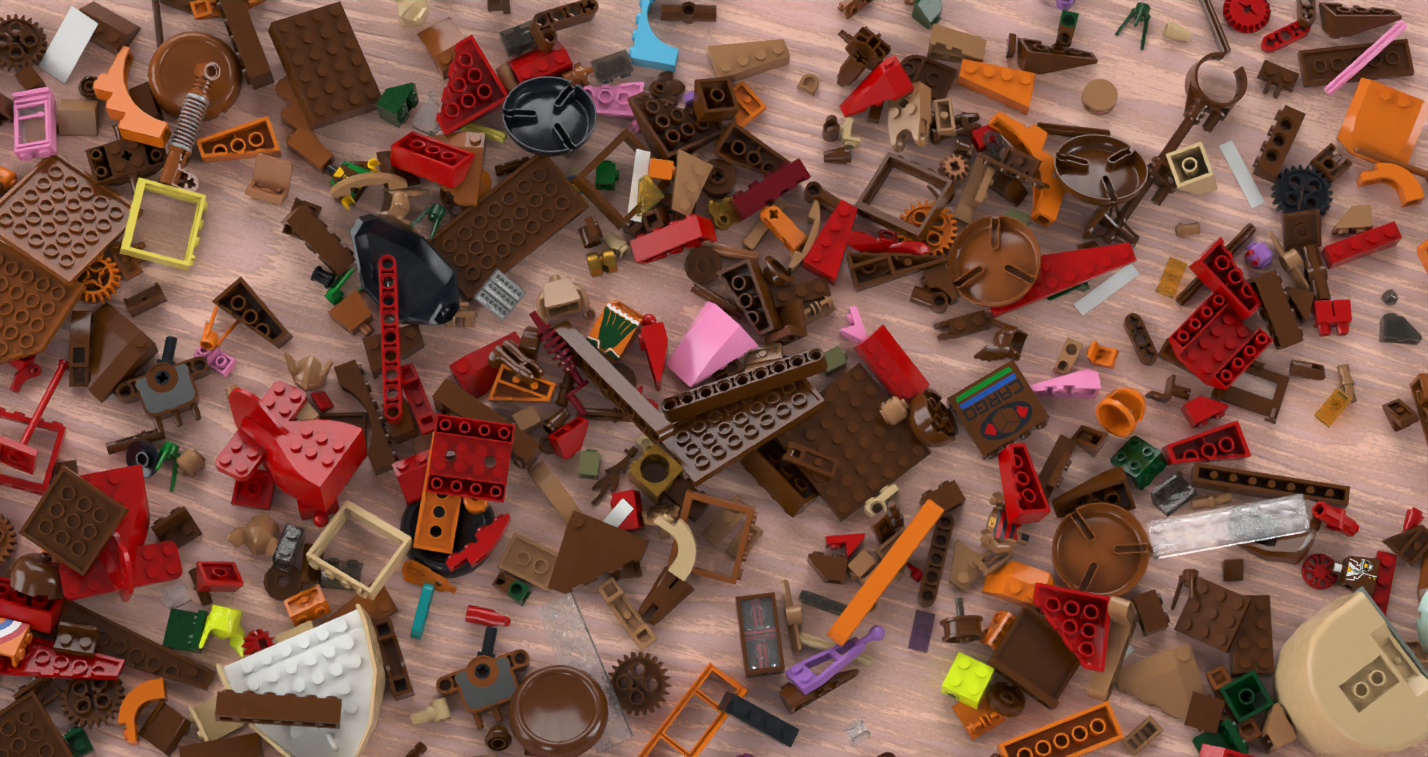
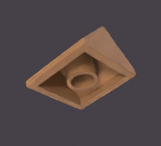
M62 99L57 108L60 136H98L100 100Z

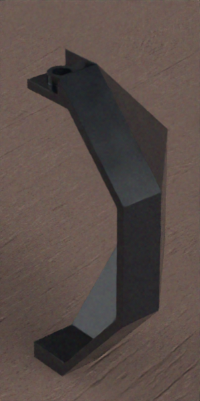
M372 214L358 217L350 230L362 289L380 307L378 263L383 255H391L395 258L398 268L400 324L440 325L450 322L460 308L458 272L423 236ZM386 263L383 267L389 269L393 264ZM387 281L384 286L390 287L394 282ZM386 300L385 305H392L394 300Z

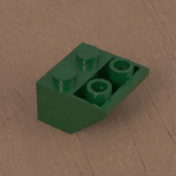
M411 82L387 88L376 104L380 118L400 128L402 123L405 124L409 118L408 113L419 102L416 85Z

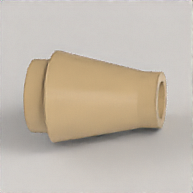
M1174 21L1172 23L1167 22L1163 30V36H1166V39L1189 42L1192 32Z
M609 232L604 238L610 248L613 249L616 257L623 259L632 250L629 242L613 232Z

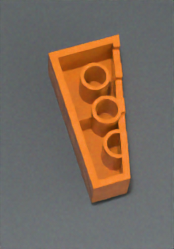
M268 116L196 140L204 163L256 158L259 153L271 157L282 156Z

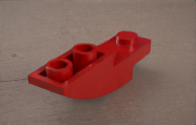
M508 513L506 515L500 514L493 519L494 522L487 526L485 524L478 528L475 534L476 543L474 541L470 542L464 547L465 550L459 554L455 552L447 558L446 565L450 572L467 562L473 568L485 559L506 533L511 522L510 515Z

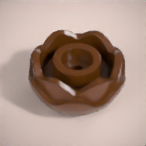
M86 76L80 81L78 89L82 96L90 99L97 97L93 90V84L98 79L97 77Z

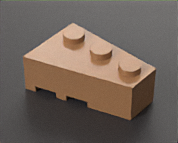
M933 23L927 58L960 64L962 59L983 63L987 40Z
M680 149L677 151L676 174L670 210L686 217L691 214L713 165Z

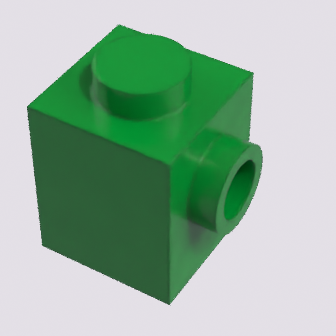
M603 160L596 167V189L615 191V181H619V170L616 169V163Z

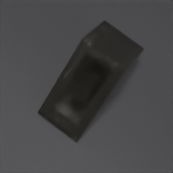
M1387 313L1380 319L1379 342L1418 345L1422 340V336L1403 316H1397L1396 313Z

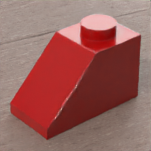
M578 416L548 436L557 456L566 460L572 458L576 452L581 450L589 425L588 420Z

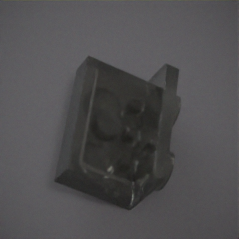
M626 49L590 61L597 82L603 83V85L614 82L613 78L619 76L621 79L631 76L630 72L634 71Z
M1178 471L1169 476L1160 486H1156L1150 495L1152 503L1169 517L1195 497L1197 491L1184 480L1182 472Z
M328 558L324 560L361 583L364 563L354 559L339 561L338 558ZM321 570L320 588L356 591L353 588H345L340 583L341 581L336 578L334 580L330 579Z

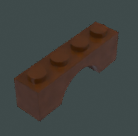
M388 617L372 622L395 701L415 696L391 618Z

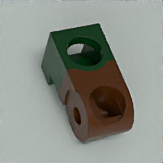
M1062 10L1055 45L1070 48L1079 13Z
M501 571L492 583L495 589L507 595L522 607L532 593L529 586Z

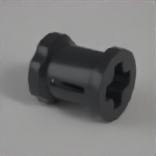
M318 265L311 275V281H317L324 285L325 289H329L336 275L326 272Z

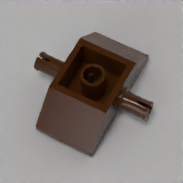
M115 124L113 129L117 141L85 150L95 185L120 186L130 183L132 194L134 195L138 178H146L160 171L164 167L167 154L165 147L163 149L123 139L117 124Z

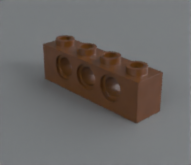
M1287 105L1284 106L1283 110H1278L1274 118L1277 122L1275 126L1271 125L1267 133L1270 136L1268 142L1264 141L1259 150L1262 152L1261 157L1257 156L1252 167H1255L1254 175L1271 183L1275 181L1303 122L1305 113ZM1281 125L1287 126L1289 130H1284ZM1274 141H1279L1281 146L1276 145ZM1270 156L1274 159V161L1271 162L1266 157Z

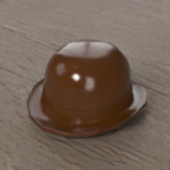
M772 256L765 257L766 266L763 270V276L769 285L777 288L783 286L786 282H795L791 273L777 259Z

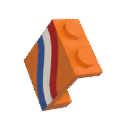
M0 617V655L11 657L12 666L17 667L19 661L24 658L25 648L27 644L31 643L33 634L30 631L29 624Z

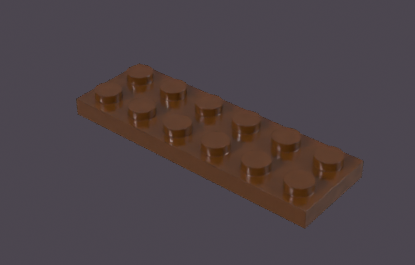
M1408 39L1393 40L1346 83L1359 82L1361 78L1378 80L1413 76L1414 68ZM1375 42L1298 51L1297 55L1304 88L1328 85Z

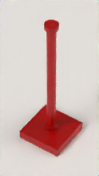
M64 359L59 360L58 368L20 442L4 436L0 437L1 463L33 475L36 469L38 450L27 446L65 370L69 368L68 361Z

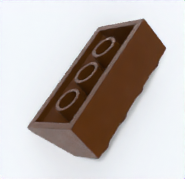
M772 439L746 455L740 463L757 480L758 484L770 494L771 498L777 501L784 511L793 518L803 512L820 495L796 465L782 461L783 454H786V452Z

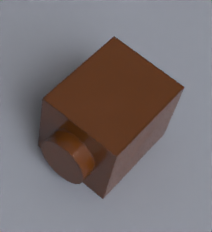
M30 64L14 75L25 91L46 87L42 78Z

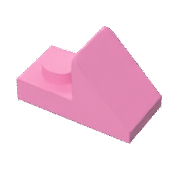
M853 306L849 308V312L846 315L850 327L841 329L840 336L858 344L867 335L858 308Z

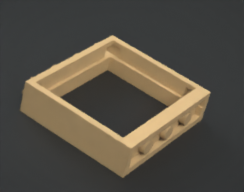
M346 500L307 552L306 556L308 564L316 570L321 569L327 577L333 580L336 578L347 589L353 588L362 598L366 599L368 597L374 600L412 548L413 541L409 535L351 501ZM349 517L354 518L400 545L370 588L319 558Z

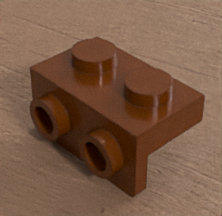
M34 677L27 686L19 687L15 691L16 693L13 695V698L18 700L31 690H34L43 706L47 707L58 699L62 692L51 677Z

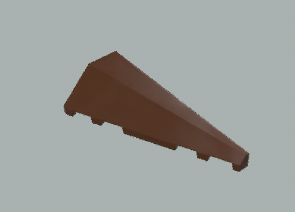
M851 251L845 253L855 292L866 290L947 263L948 261L946 254L912 255V253H852Z

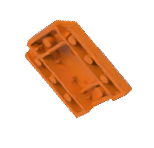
M1361 78L1336 140L1346 148L1350 155L1373 164L1382 162L1354 152V148L1360 146L1408 164L1428 116V103L1376 81Z

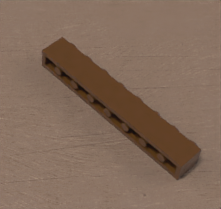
M1195 463L1191 470L1190 487L1221 492L1229 491L1234 494L1297 503L1300 499H1308L1314 502H1325L1332 507L1345 509L1349 504L1350 486L1203 463Z

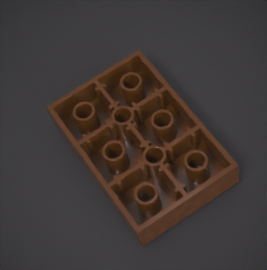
M340 1L271 22L268 33L311 131L377 110L376 104L382 95Z

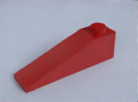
M515 331L465 355L449 365L451 374L463 390L478 399L491 389L500 367H491L488 364V357L496 346L502 347L505 340H512L519 347L521 339Z

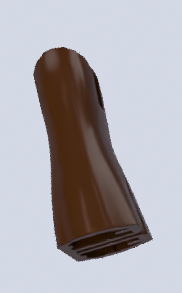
M667 566L661 571L638 611V614L644 617L651 608L655 609L656 612L649 620V623L653 626L662 621L695 590L689 583L682 581L668 571L669 567Z

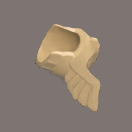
M394 0L397 3L399 22L402 26L417 28L425 23L430 10L427 0Z

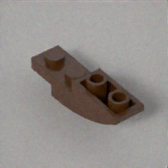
M72 311L69 387H88L90 380L92 311Z

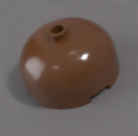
M927 389L910 401L909 409H907L908 423L913 434L920 442L929 447H943L956 440L955 435L958 434L957 424L950 408L947 409L940 401L942 399L941 395L933 389Z
M46 552L28 553L22 555L14 562L8 578L11 581L10 585L14 589L33 597L37 594L41 596L48 595V599L52 600L64 598L58 569L62 562Z

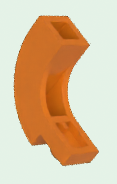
M1376 163L1372 170L1361 172L1356 180L1358 187L1377 183L1391 186L1397 192L1402 208L1420 204L1425 198L1421 185L1415 176L1396 164Z
M163 678L139 684L128 693L121 704L118 724L122 727H127L124 728V739L128 740L130 745L139 744L138 718L141 711L146 706L160 700L163 702L168 701L167 684Z

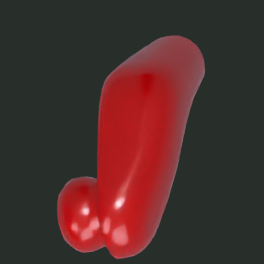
M32 364L16 372L10 391L19 393L26 380L41 374V367L37 364Z

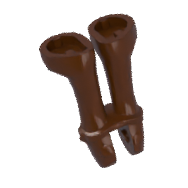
M931 111L932 123L929 124V136L932 145H938L942 140L956 137L937 134L935 112ZM962 112L960 115L954 116L955 125H960V127L956 128L957 136H970L973 130L982 127L981 124L974 123L980 119L978 113Z
M505 340L502 347L498 345L492 350L488 357V364L491 367L498 368L501 364H504L516 374L518 379L528 384H532L535 378L540 379L543 377L544 371L535 360L527 358L518 349L519 347L514 341Z

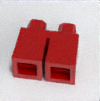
M1350 299L1313 302L1311 314L1314 317V328L1318 329L1320 337L1330 336V327H1336L1338 336H1346L1349 333V324L1352 322Z

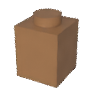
M533 405L512 415L513 422L511 423L527 434L542 426V421Z

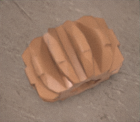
M952 153L951 158L946 155L944 160L940 161L939 165L941 167L938 168V173H942L941 176L946 175L948 179L953 180L955 186L957 181L962 184L964 178H968L970 166L967 165V159L961 160L962 155H959L957 158Z

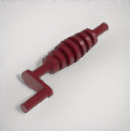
M534 310L529 316L538 327L536 333L537 335L543 334L540 338L541 342L547 340V343L543 345L545 349L549 346L552 347L547 354L551 355L555 352L556 355L551 359L553 361L560 359L557 365L559 367L564 365L565 368L562 371L564 373L568 372L578 385L565 396L582 417L587 414V411L575 393L590 382L588 379L584 381L575 369L576 361L571 363L570 360L573 358V355L566 356V353L570 351L567 347L562 350L561 347L566 342L562 341L558 344L557 341L562 337L560 335L553 337L556 331L554 329L549 331L548 328L551 325L544 323Z

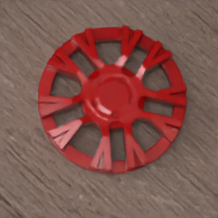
M1322 553L1309 556L1303 562L1301 568L1302 577L1306 584L1316 590H1324L1331 587L1336 582L1338 575L1330 576V569L1328 570L1327 567L1335 562L1334 559ZM1310 559H1313L1314 562H1315V565H1312V564H1311L1310 562H1308V561H1309ZM1326 559L1328 564L1325 565L1323 560ZM1307 573H1311L1313 576L1309 580L1306 576ZM1320 580L1324 581L1325 586H1320Z

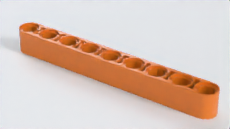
M931 499L925 502L826 634L841 647L844 646L945 511L942 507Z

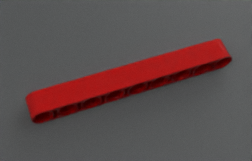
M383 255L378 263L383 402L386 420L388 423L395 425L403 419L398 268L393 256ZM386 263L393 264L389 269L383 267ZM387 281L394 282L390 287L384 286ZM386 300H394L392 305H385ZM390 317L395 319L391 324L385 323L386 319ZM389 336L396 337L393 342L386 341ZM391 354L396 355L395 360H393V361H388V360H387V357H388L389 355H391ZM390 373L397 374L395 379L390 380L387 378ZM390 392L398 393L395 398L388 397ZM392 410L399 412L396 417H390L389 413Z

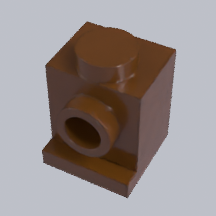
M660 207L642 214L647 232H651L657 227H665V223L671 221L666 207Z

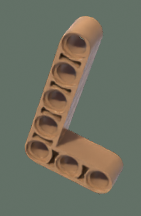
M1112 596L1108 604V614L1112 624L1108 633L1104 672L1094 671L1087 691L1088 697L1103 702L1108 701L1138 622V613L1133 602L1117 596Z

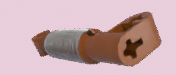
M202 62L195 67L194 72L197 79H194L195 83H193L191 90L187 92V99H184L187 103H183L185 107H182L183 110L180 111L182 114L179 115V122L176 123L178 126H175L177 130L173 131L175 133L172 134L174 138H171L172 142L168 144L169 153L161 172L159 183L195 192L199 187L198 178L194 174L183 170L187 157H190L192 153V146L195 145V138L199 134L198 130H200L201 123L203 122L202 119L206 114V107L210 103V88H212L214 80L220 76V67L215 62Z

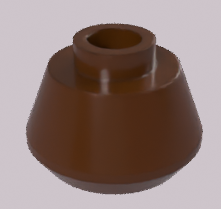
M501 725L491 727L485 737V744L494 751L505 750L512 743V737L507 728Z

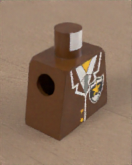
M1348 556L1343 559L1342 564L1333 562L1330 572L1340 575L1339 586L1351 592L1363 586L1367 593L1372 596L1380 559Z

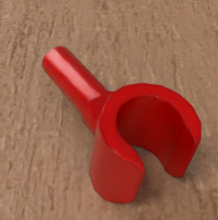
M908 561L906 566L912 571L910 578L919 582L923 577L922 570L917 567L915 568Z

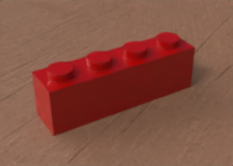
M1395 221L1327 245L1321 252V255L1328 270L1395 246L1402 239V235Z

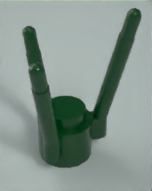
M1142 2L1137 3L1136 7L1131 9L1130 14L1115 35L1118 36L1132 17L1135 19L1134 27L1139 22L1144 21L1140 50H1144L1148 22L1151 17L1149 15L1150 6Z
M436 203L431 207L427 206L410 227L413 228L428 215V220L435 223L430 235V240H433L439 223L446 213V209Z

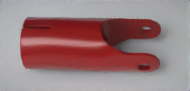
M470 604L468 605L465 622L487 627L509 626L511 623L509 617L500 615L493 609Z

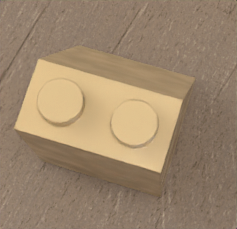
M1202 141L1166 154L1178 189L1197 195H1203L1218 189Z

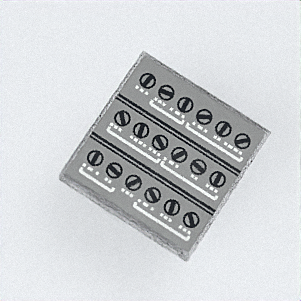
M496 268L473 298L503 322L527 292Z

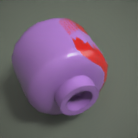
M1252 242L1245 248L1247 252L1244 258L1253 269L1263 270L1273 261L1271 259L1273 253L1264 242L1257 244Z

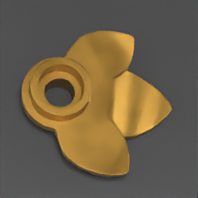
M732 196L725 197L720 203L712 198L708 202V213L713 217L714 226L718 230H727L731 225L741 222L729 203L734 199Z

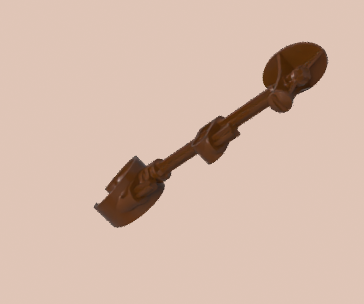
M1210 53L1197 61L1189 69L1185 78L1187 97L1183 113L1184 120L1159 156H1154L1152 163L1147 165L1148 177L1143 189L1136 197L1126 202L1120 211L1118 205L1099 206L1085 225L1082 238H1100L1109 245L1113 241L1119 244L1125 243L1116 238L1118 235L1127 243L1130 242L1132 249L1136 246L1140 236L1133 232L1126 222L1153 183L1159 187L1151 199L1152 203L1158 206L1162 204L1169 193L1173 194L1177 189L1166 154L1177 150L1193 125L1200 123V119L1205 115L1204 112L1210 114L1202 125L1204 131L1211 133L1219 120L1224 121L1236 102L1246 92L1247 75L1243 66L1233 72L1237 88L1234 98L1228 103H1219L1211 100L1203 93L1198 83V69L1200 65L1209 60L1220 61L1226 53ZM1168 177L1173 179V185L1168 182ZM1111 206L1110 212H1109V216H1108V215L1106 214V212H1107V210L1109 209V207ZM1113 206L1115 207L1116 218L1114 219V221L1111 219ZM1097 224L1101 225L1100 228L1092 232L1093 229L1097 226ZM1124 226L1134 237L1124 231L1122 227ZM1104 227L1107 228L1104 235H1093Z

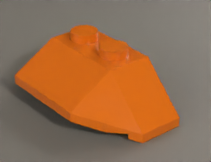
M1012 560L986 576L981 592L1022 607L1026 605L1036 607L1033 603L1035 583L1056 585L1049 572Z

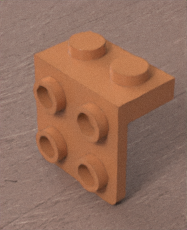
M259 153L256 156L253 180L246 187L245 195L251 196L253 199L268 201L272 205H281L289 194L293 164Z

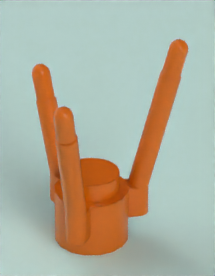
M217 305L214 306L210 322L205 323L200 341V346L209 351L215 347L219 348L222 341L239 323L236 320L218 339L217 333L212 331L218 310Z

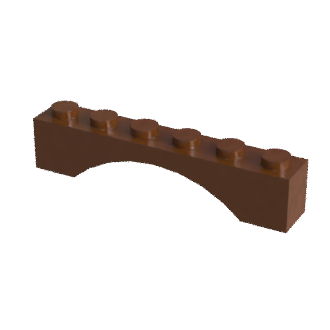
M354 359L334 367L342 390L356 398L369 415L372 437L367 454L375 475L378 476L393 470L392 463L399 461L396 451H391L389 444H392L388 433L383 431L382 427L386 425L382 415L377 416L376 410L379 408L375 398H370L369 392H372L369 382H364L362 375H365L362 364L357 365Z

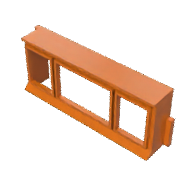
M709 663L637 757H646L660 738L684 757H698L729 717L717 710L719 704L699 690L711 672L736 690L734 694L741 698L746 697L750 690ZM695 694L719 714L689 752L666 735L665 732Z

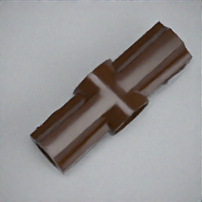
M690 1L683 4H661V21H682L686 24H692L695 21L716 22L717 5L694 4ZM685 11H692L693 14L687 15V14H685L684 12H685Z
M1318 245L1303 247L1301 253L1305 265L1304 277L1310 285L1311 292L1314 293L1313 302L1330 300L1331 297L1327 284L1328 273L1326 266L1322 264Z

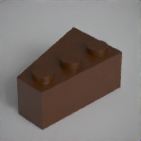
M408 325L400 328L401 361L406 360L425 347L419 325ZM381 333L362 338L374 380L382 374ZM389 336L386 341L393 342L396 337ZM394 354L389 355V356L387 357V360H388V361H393V360H395L396 355H394Z

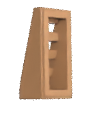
M1149 715L1120 742L1135 756L1164 730ZM1148 722L1156 730L1154 733L1146 726ZM1141 728L1150 735L1148 739L1140 731ZM1136 733L1143 739L1144 742L1142 744L1134 736ZM1130 738H1131V739L1135 742V744L1138 746L1137 749H1135V748L1128 742V740H1129Z

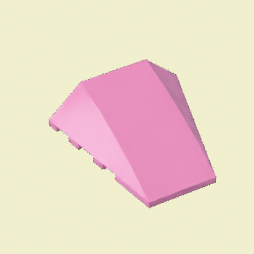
M706 301L665 365L692 389L711 377L718 369H724L734 359H740L744 356V353L750 349L754 350L759 346L715 303Z

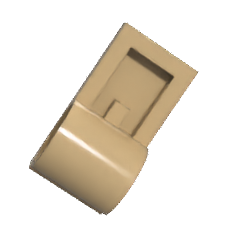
M895 483L892 486H885L880 490L878 497H871L865 502L866 506L863 512L870 519L875 515L872 511L874 507H880L886 512V503L898 494L899 488Z

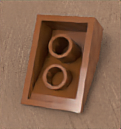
M450 17L417 34L443 80L449 78L447 75L451 62H454L456 43L465 39Z

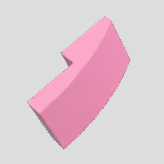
M199 346L193 354L195 357L202 356L206 358L209 367L224 377H227L238 363L234 358L225 354L217 347L209 351Z

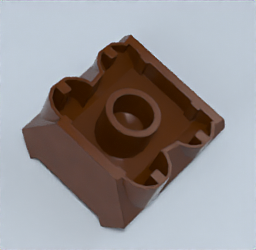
M160 700L138 735L170 757L177 749L182 737L190 732L192 722Z

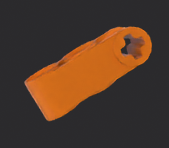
M767 206L760 210L759 217L761 221L791 253L794 254L795 250L799 251L807 242V236L795 226L793 221L777 206Z

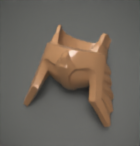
M383 188L384 200L381 211L377 212L378 217L388 219L391 223L418 234L414 227H410L412 223L404 219L411 210L409 197H417L430 193V191L427 189L405 188L389 190L388 188Z
M283 353L288 370L299 389L304 392L314 391L324 385L333 365L331 359L326 365H323L314 356L304 357L297 361L289 353Z
M263 513L253 516L246 527L234 528L226 539L235 547L245 544L253 555L266 551L265 555L269 557L275 553L279 527L269 515Z

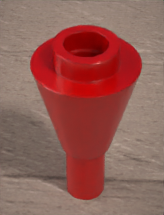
M1414 507L1407 509L1402 532L1418 526L1425 517L1422 515L1423 512Z

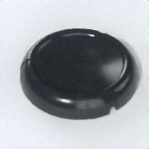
M552 76L532 78L517 85L506 97L502 109L503 124L512 141L527 152L547 157L562 156L579 149L592 135L597 118L595 104L582 87L577 84L573 87L571 86V81Z
M437 494V496L442 499L448 496L444 494ZM463 497L461 498L452 554L455 552L459 554L465 550L464 547L470 542L474 541L476 543L475 534L477 529L485 524L488 526L494 522L493 519L496 517L490 504L485 512L473 514L466 509ZM421 500L407 505L400 523V531L409 535L412 538L413 544ZM436 507L433 514L435 517L441 518L444 516L445 510L442 507ZM433 526L430 529V534L433 537H439L442 533L439 526ZM413 546L406 554L409 560H415L444 578H456L467 575L479 568L490 556L489 554L473 568L467 562L450 572L446 561H448L447 558L451 554L413 548Z

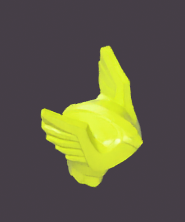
M213 604L206 618L199 648H203L211 632L218 639L230 638V646L241 657H244L245 648L241 646L245 643L243 640L245 633L240 625L243 611Z

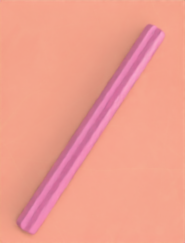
M1403 20L1397 22L1331 81L1324 91L1329 96L1333 95L1407 28V24Z

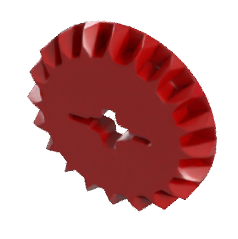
M1225 0L1223 4L1225 21L1231 28L1241 33L1258 32L1267 25L1270 19V3L1267 0ZM1250 7V12L1244 13V8Z

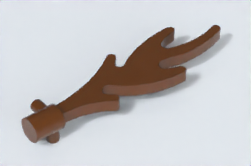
M634 446L630 450L625 448L624 452L627 456L613 467L605 469V473L611 474L600 479L592 487V491L600 486L602 487L599 495L591 502L592 505L602 498L609 485L612 486L611 493L615 491L619 483V469H623V473H626L629 460L639 451Z

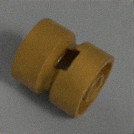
M612 248L602 250L601 254L597 252L586 254L592 278L602 276L603 272L607 274L618 272Z

